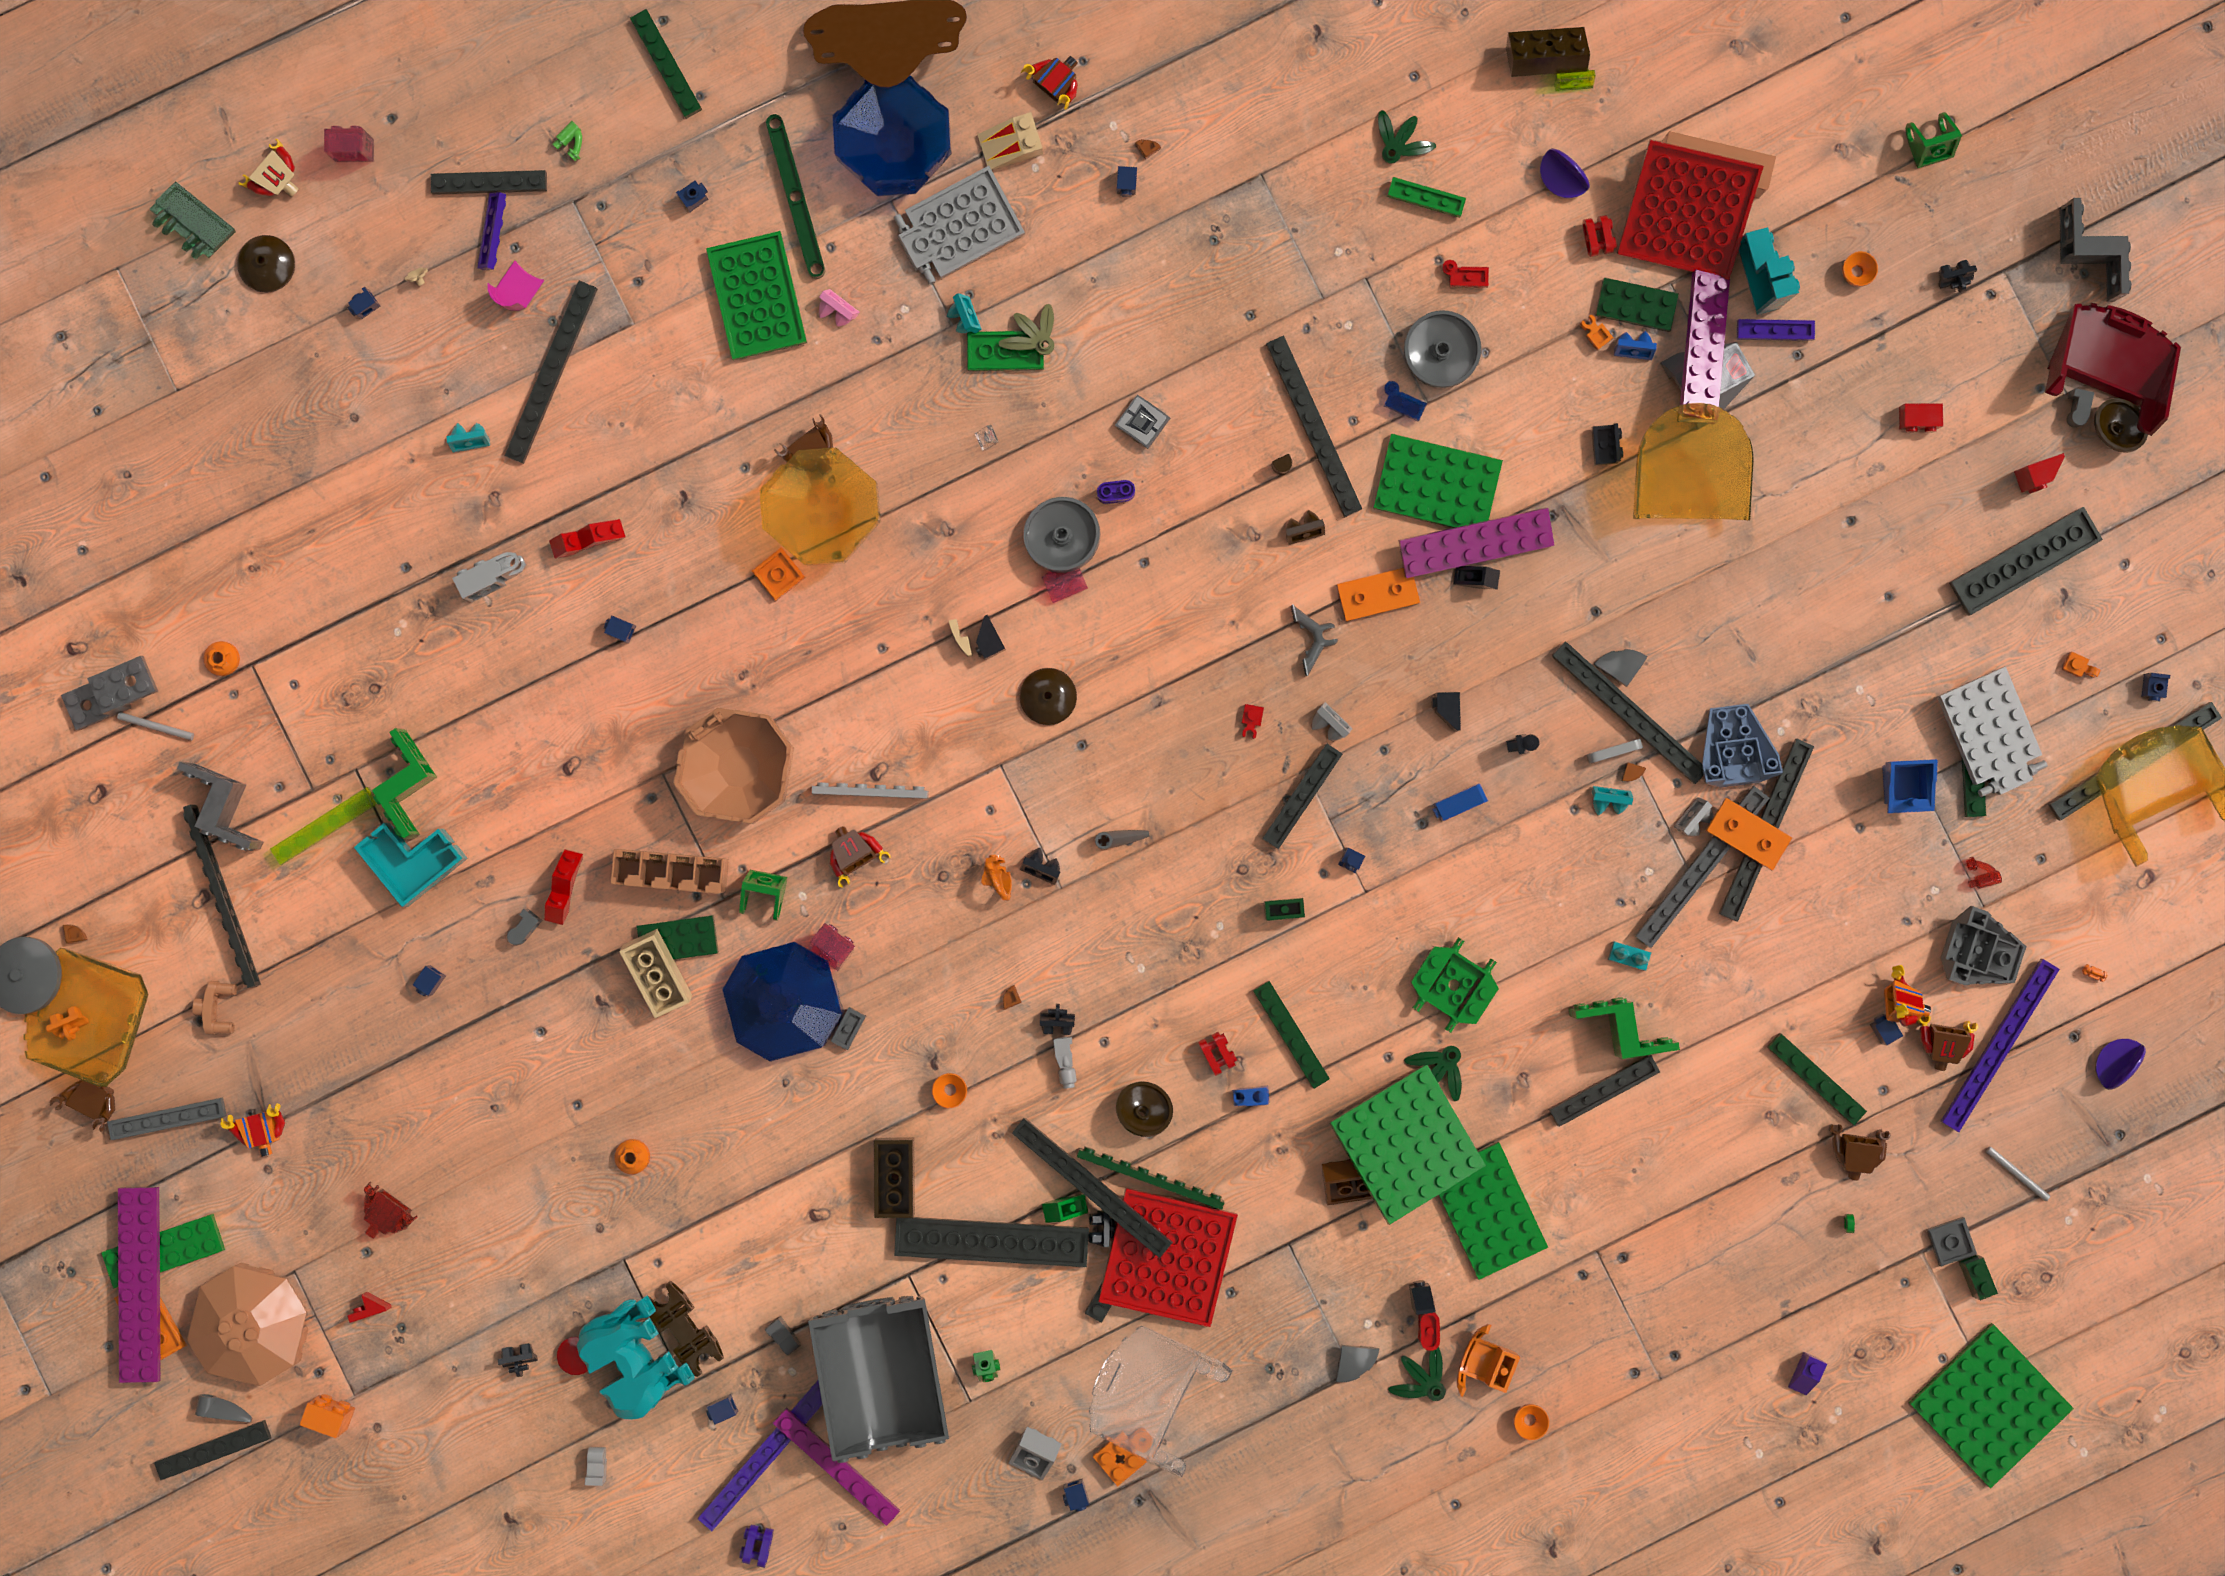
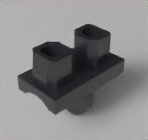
M1963 260L1957 263V270L1952 271L1950 265L1941 266L1939 270L1940 281L1938 283L1940 289L1951 286V289L1957 288L1960 293L1965 292L1966 286L1971 284V280L1974 279V273L1977 272L1976 265L1971 266L1967 260Z
M1533 734L1516 735V740L1506 741L1508 753L1516 751L1519 754L1530 753L1529 751H1534L1539 747L1540 740Z
M1057 1003L1056 1009H1048V1013H1040V1026H1042L1043 1034H1053V1026L1061 1027V1034L1071 1035L1072 1028L1075 1025V1014H1067V1009H1060V1004Z
M1097 1210V1213L1089 1214V1224L1097 1225V1232H1089V1243L1109 1247V1238L1114 1237L1116 1229L1114 1219L1110 1218L1103 1210Z
M529 1343L519 1345L520 1355L516 1356L514 1355L513 1347L502 1348L501 1359H498V1365H502L503 1368L510 1367L508 1369L509 1373H516L517 1377H522L523 1371L529 1370V1365L526 1363L538 1361V1357L533 1353L532 1345Z

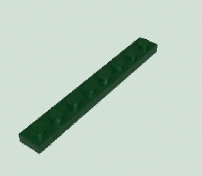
M1084 1146V1149L1079 1148L1078 1158L1220 1210L1223 1209L1225 1202L1221 1199L1222 1196L1212 1192L1210 1195L1203 1193L1204 1190L1199 1187H1186L1185 1182L1177 1179L1174 1182L1167 1180V1176L1161 1173L1153 1175L1149 1173L1150 1170L1141 1166L1138 1169L1131 1167L1132 1163L1128 1161H1115L1113 1156L1102 1153L1101 1156L1096 1154L1094 1149Z

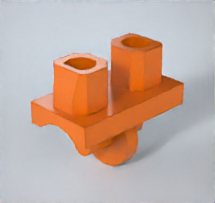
M76 1006L66 1010L68 1017L64 1019L61 1014L50 1016V1025L46 1026L47 1032H52L61 1039L66 1037L69 1041L74 1040L76 1037L75 1033L80 1031L79 1027L89 1023L88 1018L83 1016L81 1010Z

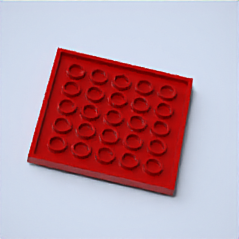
M1649 139L1617 254L1692 272L1700 270L1729 280L1764 166Z
M1125 1188L1123 1201L1173 1243L1162 1257L1159 1258L1117 1223L1098 1302L1211 1327L1238 1214Z

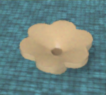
M420 267L415 271L409 272L405 280L410 282L416 281L418 286L423 285L425 282L422 277L425 276L428 270L427 268Z

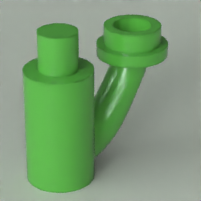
M571 121L556 136L557 140L552 145L558 150L562 145L566 146L575 138L573 150L569 148L567 154L576 162L581 159L578 155L582 146L581 129Z

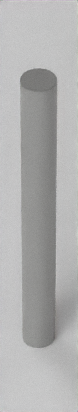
M119 712L117 716L119 720L191 741L194 738V733L122 712Z
M1991 1146L1986 1149L1985 1152L2040 1198L2045 1202L2049 1200L2050 1195L1995 1149Z

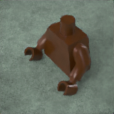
M819 414L821 417L820 422H815L814 418H812L815 427L789 447L779 443L783 447L781 452H778L776 449L774 451L779 456H782L791 467L811 472L818 468L825 475L832 470L827 460L832 457L833 438L823 416Z
M99 1072L95 1080L92 1078L79 1080L67 1087L59 1097L51 1098L50 1106L54 1102H59L60 1104L55 1109L60 1110L63 1106L62 1102H66V1106L93 1119V1130L97 1125L101 1124L99 1131L103 1132L106 1128L104 1123L109 1121L115 1111L114 1090L106 1086L110 1076Z
M1833 1124L1829 1126L1830 1133L1834 1134V1137H1832L1834 1153L1838 1162L1843 1165L1844 1170L1849 1171V1179L1858 1181L1861 1173H1873L1874 1168H1877L1886 1159V1140L1891 1136L1889 1131H1885L1884 1138L1882 1137V1129L1876 1131V1138L1842 1134L1841 1137L1840 1133L1843 1131L1841 1124H1838V1132L1833 1130Z

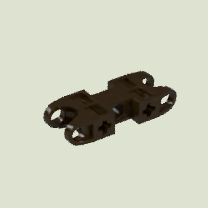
M669 1281L665 1284L669 1292L667 1304L654 1302L648 1296L656 1309V1312L649 1317L660 1333L667 1328L671 1330L680 1343L673 1349V1352L682 1364L687 1363L694 1376L698 1377L702 1374V1370L699 1367V1355L708 1354L718 1362L724 1359V1355L717 1338L710 1328L706 1325L699 1330L689 1317L688 1313L695 1307L685 1292L674 1282Z

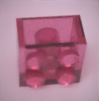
M331 126V129H324V152L335 162H374V139L360 126H350V128Z
M824 923L810 940L808 950L838 972L852 955L855 945H853L854 942L849 937H843L837 933L838 929Z

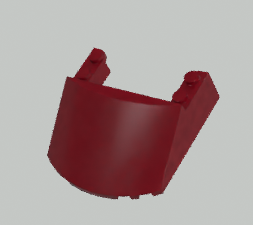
M2091 303L2090 305L2075 304L2072 307L2047 367L2049 375L2045 393L2052 396L2060 395L2064 388L2065 379L2069 377L2120 399L2127 400L2141 407L2137 429L2152 436L2169 418L2181 346L2177 342L2173 344L2166 337L2167 333L2165 331L2159 332L2151 326L2152 322L2128 310L2111 305L2101 307L2097 306V303Z

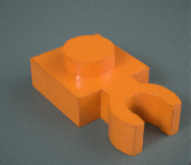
M1590 315L1588 318L1591 324L1587 325L1582 321L1580 325L1583 329L1589 331L1586 337L1598 351L1614 337L1603 323L1597 326L1595 317Z

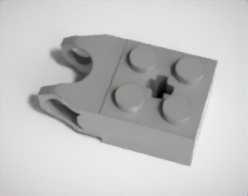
M506 552L488 561L481 560L475 563L473 568L457 572V576L452 579L462 599L474 602L506 586L505 581L520 574L526 567V563L522 556ZM515 559V564L510 566V562ZM521 561V567L516 570Z

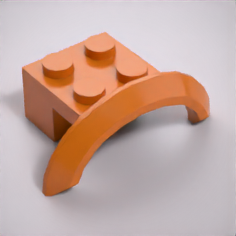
M1490 1324L1477 1329L1464 1352L1457 1375V1388L1461 1397L1464 1396L1466 1391V1375L1485 1382L1491 1388L1506 1393L1520 1360V1356L1516 1352L1481 1339L1485 1334L1489 1333Z

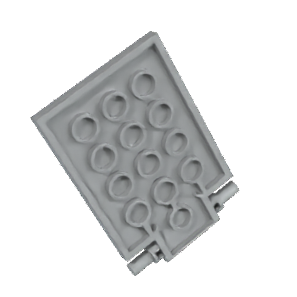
M990 166L906 209L905 212L913 225L911 229L905 224L900 214L893 217L899 227L898 231L900 234L898 239L915 271L919 269L921 274H924L929 285L936 282L930 271L929 263L932 262L942 279L1025 235Z
M2006 667L1999 668L1937 696L1973 785H1978L1989 779L1992 781L1988 783V786L1978 790L1980 797L1990 793L2001 795L2032 781V776L2048 767L2045 760L2037 764L2027 765L2026 763L2041 756L2042 752Z

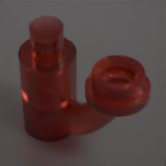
M1973 856L1966 860L1968 870L1976 871L1978 867L1987 871L1985 874L1975 876L1974 880L1968 881L1970 888L1977 887L1981 889L2002 883L2000 872L1992 865L1975 860Z

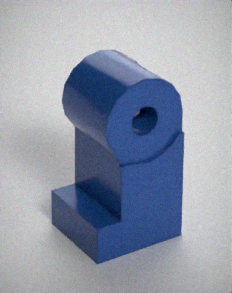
M1268 1085L1232 1090L1234 1106L1268 1105L1270 1103Z

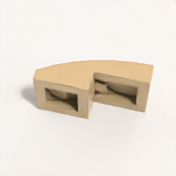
M957 619L949 620L956 642L968 657H972L969 637L960 636Z

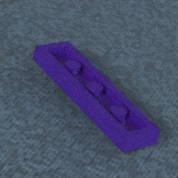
M500 192L489 194L477 269L494 270L496 265L497 248L500 244V229L503 225V210L506 207V194Z
M1738 319L1737 340L1813 341L1815 340V320Z

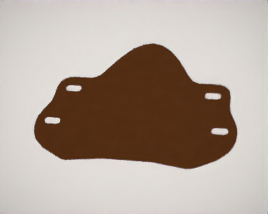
M906 0L863 5L836 4L808 18L803 27V34L812 46L816 62L821 64L846 63L871 84L879 87H891L906 80L926 56L950 53L956 50L959 45V34L966 23L967 14L964 7L953 0ZM953 17H958V18H960L959 21H954V22H948V21H947L948 18H953ZM813 30L824 31L822 34H811ZM942 42H950V43H951L950 46H944V47H939V46H938V44H939V43H942ZM824 53L835 54L833 57H822Z

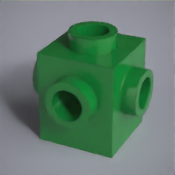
M992 1350L973 1354L975 1364H972V1371L974 1376L977 1375L979 1381L991 1382L994 1378L998 1377V1371L1001 1370L999 1359H995V1354Z

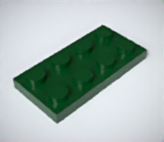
M1604 277L1595 316L1670 332L1679 293Z
M714 915L637 926L638 937L658 929L673 960L719 953Z

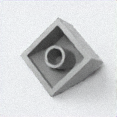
M1026 1427L1008 1464L1043 1480L1057 1457L1061 1443L1052 1437L1039 1433L1036 1429Z

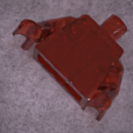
M370 1181L364 1188L366 1193L364 1198V1220L370 1224L365 1231L366 1235L375 1239L379 1232L386 1235L388 1233L395 1234L407 1229L418 1216L412 1217L410 1214L412 1210L386 1190L381 1189L377 1191L379 1185L373 1188Z

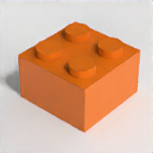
M321 1394L307 1403L300 1426L337 1438L348 1430L355 1408L346 1401L338 1402L332 1400V1397L329 1395Z

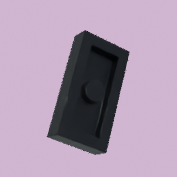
M1041 848L1033 850L1025 857L1020 870L1055 885L1060 875V865L1057 858L1043 865Z

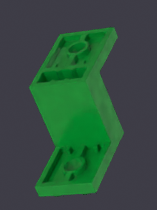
M394 728L389 732L392 736L390 740L395 747L400 748L403 760L407 764L410 763V765L372 790L374 793L373 799L378 805L383 807L385 817L388 821L393 822L395 825L394 830L400 838L414 839L420 833L400 805V802L436 779L437 776L407 730Z
M1612 998V1002L1604 1000L1593 1001V1005L1579 1003L1574 1004V1008L1569 1009L1570 1017L1576 1019L1608 1014L1614 1054L1621 1059L1680 1050L1679 1042L1673 1041L1672 1038L1668 1037L1657 1038V1042L1649 1040L1639 1041L1633 1002L1627 1001V998Z

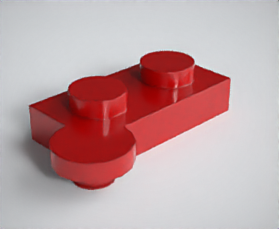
M1447 260L1442 266L1444 274L1450 276L1449 287L1488 288L1489 267H1458L1454 260Z

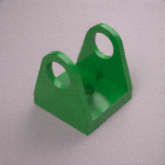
M1946 112L1940 113L1938 116V124L1942 135L1926 140L1913 122L1906 124V137L1917 168L1955 156L1962 135Z
M750 869L742 882L739 913H745L750 891L774 895L773 920L778 921L788 877Z

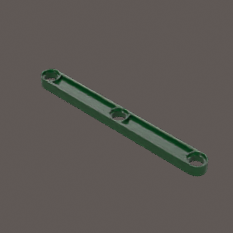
M772 114L767 118L766 126L806 267L812 278L820 279L825 274V266L782 118L777 114ZM773 119L780 121V126L776 129L770 127V122ZM793 192H799L801 194V198L799 201L791 200V194ZM820 265L822 267L821 272L813 274L811 272L812 266Z

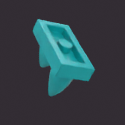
M960 293L953 296L954 303L950 307L947 317L961 318L957 324L956 332L977 333L982 330L970 297Z
M457 423L452 429L451 435L446 436L447 444L453 453L490 446V439L485 429L478 423L473 425L470 432H466Z
M1593 786L1592 788L1593 806L1598 816L1607 809L1610 802H1612L1613 809L1618 815L1624 812L1628 805L1633 803L1631 791Z
M1613 941L1608 960L1646 971L1651 952Z

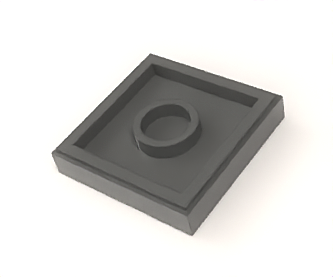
M1964 1217L1926 1229L1939 1266L1942 1267L1977 1255Z

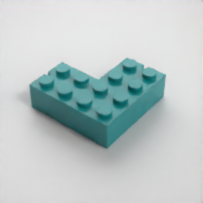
M1768 227L1745 233L1739 246L1740 257L1757 315L1780 309L1795 297L1800 290L1799 281L1793 276L1795 271L1793 261L1790 260L1789 255L1779 258L1778 252L1774 250L1773 234L1769 232Z
M383 823L371 833L372 836H367L354 847L401 907H409L468 859L458 845H452L455 841L446 830L439 828L415 848L411 849L404 839L396 834L391 823Z

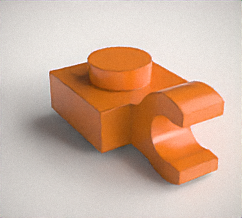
M2069 652L2062 667V670L2077 677H2082L2084 673L2095 678V676L2098 677L2101 671L2096 667L2087 665L2090 659L2074 652Z

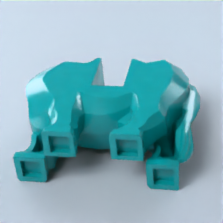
M648 1295L637 1303L634 1299L624 1301L612 1313L597 1317L585 1324L579 1333L577 1349L579 1357L586 1364L589 1374L614 1360L617 1369L622 1373V1375L612 1380L600 1390V1393L609 1401L616 1416L622 1419L634 1420L644 1417L658 1404L665 1392L673 1385L681 1383L686 1386L695 1379L687 1363L682 1364L680 1367L677 1366L670 1352L665 1353L654 1361L650 1351L641 1343V1338L651 1340L659 1334L650 1318L643 1322H637V1319L647 1318L656 1312Z

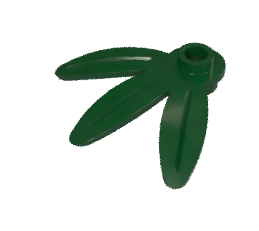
M1384 110L1379 112V130L1386 145L1382 151V157L1385 162L1393 164L1399 161L1401 156L1422 155L1436 148V144L1430 141H1416L1405 145L1416 128L1417 116L1409 118L1401 126L1394 138L1393 126L1389 116ZM1390 150H1393L1395 152V156H1389L1388 152Z
M1447 1046L1443 1049L1442 1053L1420 1052L1404 1059L1406 1064L1414 1066L1438 1063L1431 1070L1432 1074L1439 1083L1446 1071H1448L1447 1079L1451 1097L1454 1101L1459 1100L1462 1081L1457 1063L1461 1059V1052L1457 1047ZM1450 1052L1455 1054L1453 1059H1450L1448 1056Z
M1439 1347L1436 1350L1430 1351V1376L1414 1360L1407 1356L1401 1357L1405 1369L1421 1385H1393L1388 1389L1390 1393L1404 1398L1428 1396L1432 1401H1440L1444 1398L1446 1389L1440 1383L1443 1360ZM1435 1389L1440 1390L1439 1394L1434 1395L1433 1391Z

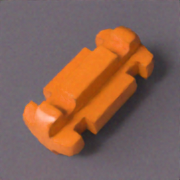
M2088 964L2082 969L2083 975L2088 974V977L2095 980L2100 979V982H2104L2108 976L2106 971L2102 972L2101 969L2094 966L2089 967Z

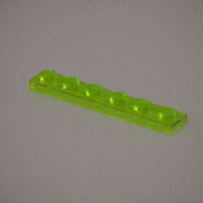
M370 787L364 788L270 848L280 865L285 864L376 806L377 803L373 799L374 793Z

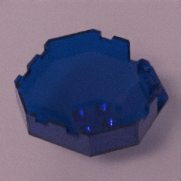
M911 75L903 82L891 87H879L864 80V84L851 94L846 100L845 105L832 115L834 154L837 161L876 196L916 194L952 154L949 109L939 103L923 86L921 87Z
M796 942L741 956L722 989L736 1042L768 1061L824 1047L844 1014L838 986L832 977L828 960Z

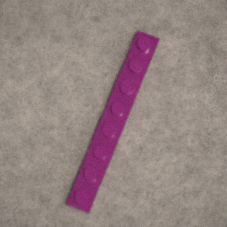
M787 1407L773 1421V1424L886 1526L900 1512L897 1506L848 1462L837 1463V1461H832L830 1446Z

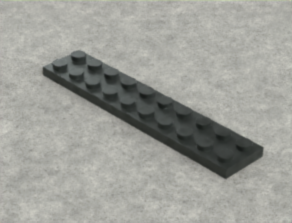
M920 1217L897 1218L894 1256L1087 1267L1089 1228Z

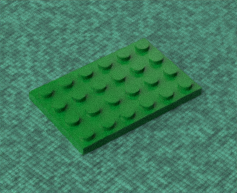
M781 231L706 248L733 361L807 343Z
M1391 434L1373 509L1452 528L1487 521L1490 517L1503 460Z
M1500 1142L1478 1151L1486 1166L1439 1194L1478 1280L1549 1248Z

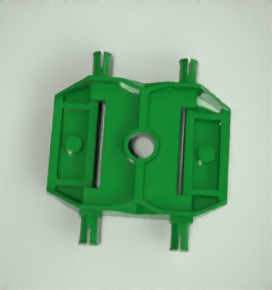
M1459 937L1450 948L1433 946L1411 980V984L1418 996V1000L1412 1008L1419 1012L1424 1003H1430L1450 1017L1449 1019L1451 1020L1446 1028H1444L1452 1033L1458 1023L1477 1024L1499 990L1491 975V971L1497 962L1490 958L1485 968H1481L1459 954V949L1465 942ZM1449 961L1448 965L1446 966V968L1444 969V971L1442 972V974L1440 975V977L1438 978V980H1437L1436 983L1434 984L1435 980L1437 979V977L1439 976V974L1441 973V971L1443 970V968L1445 967V965H1446L1447 962ZM1453 979H1456L1459 983V987L1456 990L1449 988V982ZM1477 979H1481L1461 1011H1458Z

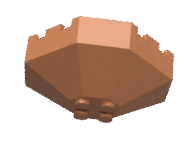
M716 708L686 730L683 749L679 750L678 765L673 784L696 815L755 824L785 802L794 747L772 716Z
M239 1263L200 1286L187 1341L206 1373L261 1386L301 1361L303 1344L306 1342L308 1327H304L307 1311L287 1278L274 1276L273 1274L275 1273L271 1269L248 1266L249 1264Z

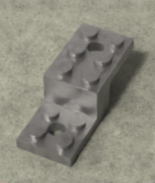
M138 656L87 678L88 684L64 693L61 697L75 730L79 731L119 714V712L130 709V703L158 692V689L144 656ZM130 676H134L136 679V683L132 687L127 683ZM86 700H89L92 704L91 709L88 711L83 707Z

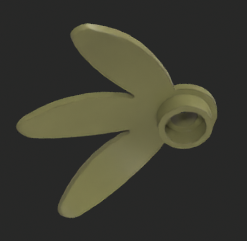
M1050 304L1044 306L1040 318V330L1025 315L1020 313L1014 314L1016 323L1030 338L1010 337L999 341V346L1005 349H1036L1041 355H1049L1054 350V341L1050 338L1054 324L1052 306ZM1046 342L1049 346L1044 348L1041 344Z

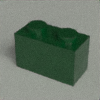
M1303 898L1263 901L1266 921L1305 917Z
M1974 1255L1958 1261L1972 1297L1981 1301L1998 1294L1984 1257Z

